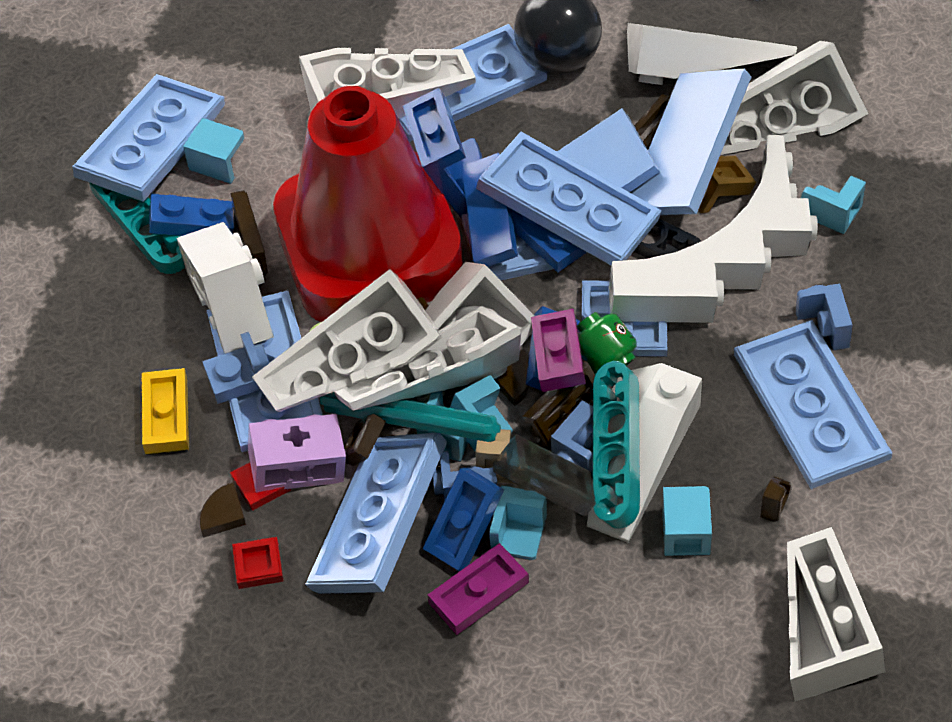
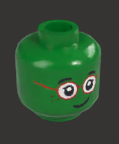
M594 312L577 325L580 332L579 341L582 361L588 362L595 375L604 364L611 361H619L628 366L636 359L633 352L637 347V341L618 315L607 314L600 317L597 312Z

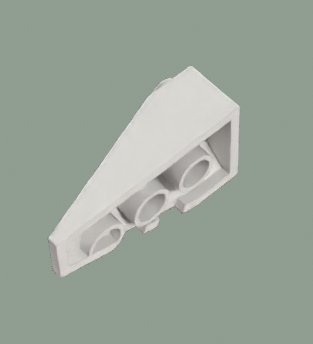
M628 23L627 27L629 72L640 74L639 82L662 85L663 77L677 79L681 73L717 71L792 56L797 52L796 46L693 33Z
M819 41L749 83L720 155L758 148L761 141H766L767 135H784V143L796 141V135L813 131H818L819 136L833 134L867 115L868 112L834 43Z
M334 48L299 56L311 111L320 100L328 96L335 89L344 86H359L383 96L392 105L398 119L405 116L403 105L437 88H440L445 97L476 83L474 72L462 49H414L411 54H388V48H375V54L351 53V48Z
M465 262L438 292L426 309L427 314L438 331L483 306L518 326L521 332L520 346L532 334L531 317L534 315L485 264ZM431 393L403 400L427 404Z
M389 269L252 376V378L274 409L280 412L408 365L442 337L427 312L407 285Z
M481 306L439 330L438 332L442 338L408 365L340 389L334 393L338 400L354 411L474 384L489 375L494 379L504 374L508 366L519 360L521 332L515 324Z
M663 363L631 370L638 377L640 509L635 521L625 528L614 529L599 519L594 513L592 483L587 527L629 543L701 404L702 378ZM619 377L617 382L622 381V378ZM614 385L613 388H612V391H613L614 393H615V385ZM624 414L616 415L610 420L608 433H615L622 428L625 422ZM617 455L608 464V474H615L623 468L625 455ZM618 497L617 505L623 504V500ZM616 506L610 508L612 513H615Z

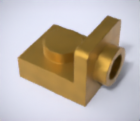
M736 155L719 157L698 209L700 213L710 212L718 196L750 195L756 181Z

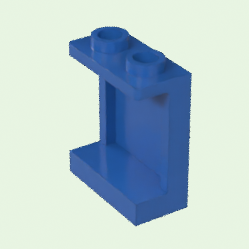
M437 88L403 105V110L422 168L441 193L444 194L460 218H462L461 215L468 214L462 166L480 160L483 157L474 138L461 143L446 97L440 88Z

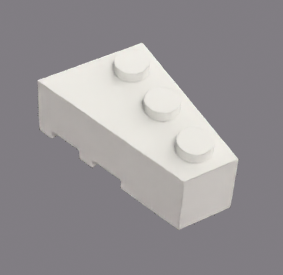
M222 222L178 237V245L188 276L202 306L207 305L212 313L209 320L213 330L217 329L224 353L243 348L240 334L249 332L253 344L274 338L258 286L264 283L261 267L257 259L252 258L248 246H243L239 234H232L225 223Z
M832 527L787 542L790 681L794 700L798 701L820 695L886 672L883 648Z

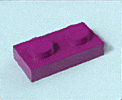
M574 309L531 317L538 377L542 392L586 384Z
M499 543L427 594L428 604L453 632L458 635L529 583V574Z

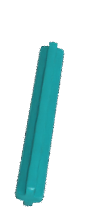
M334 392L320 397V404L324 405L326 412L363 419L368 415L375 414L384 419L385 423L484 442L495 441L497 433L501 431V425L497 423V418L493 415L408 400H398L353 411L338 400Z

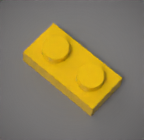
M185 368L142 373V445L145 454L189 450L188 387Z

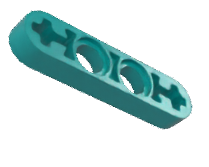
M89 183L95 197L158 271L173 274L185 268L177 238L181 236L165 234L141 235L138 233L141 227L149 224L150 199L148 197L143 202ZM127 199H133L138 202L130 210H120L117 208L122 201ZM164 242L166 248L171 253H177V255L172 258L168 255H163L160 244Z
M611 361L604 364L597 371L593 383V508L597 517L614 529H622L632 524L637 518L640 509L639 381L635 373L619 361ZM621 377L622 381L617 382V378ZM615 385V393L610 389L611 386ZM624 414L625 422L622 428L615 433H608L610 420L616 415ZM617 455H625L623 468L615 474H608V464ZM618 497L623 500V504L617 505ZM616 506L615 513H612L610 508Z

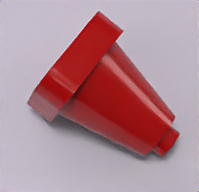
M344 86L335 89L328 96L320 100L312 109L308 118L300 171L279 187L273 201L280 243L304 309L312 318L323 322L389 269L407 285L416 299L423 297L426 303L433 301L438 292L463 265L460 233L444 194L441 193L422 168L418 153L413 150L392 105L383 96L363 87Z

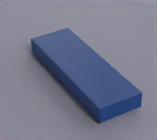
M500 153L462 166L474 263L485 264L487 267L518 257L511 208L476 189L478 179L498 158Z

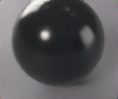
M525 0L515 18L514 37L519 52L530 65L546 73L565 74L583 67L595 55L602 37V22L592 0Z

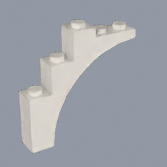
M767 135L762 157L761 183L748 205L727 226L706 240L678 252L648 259L612 261L608 286L610 314L618 315L623 322L713 323L716 306L723 305L724 289L760 290L763 273L770 272L771 257L806 256L809 242L815 241L817 238V217L810 215L808 198H797L796 184L789 182L793 168V157L791 152L785 151L784 135Z

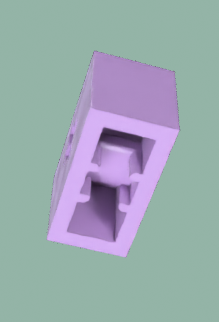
M337 414L309 415L303 418L284 420L268 419L262 422L249 423L248 454L255 492L280 487L291 489L344 482L346 454Z

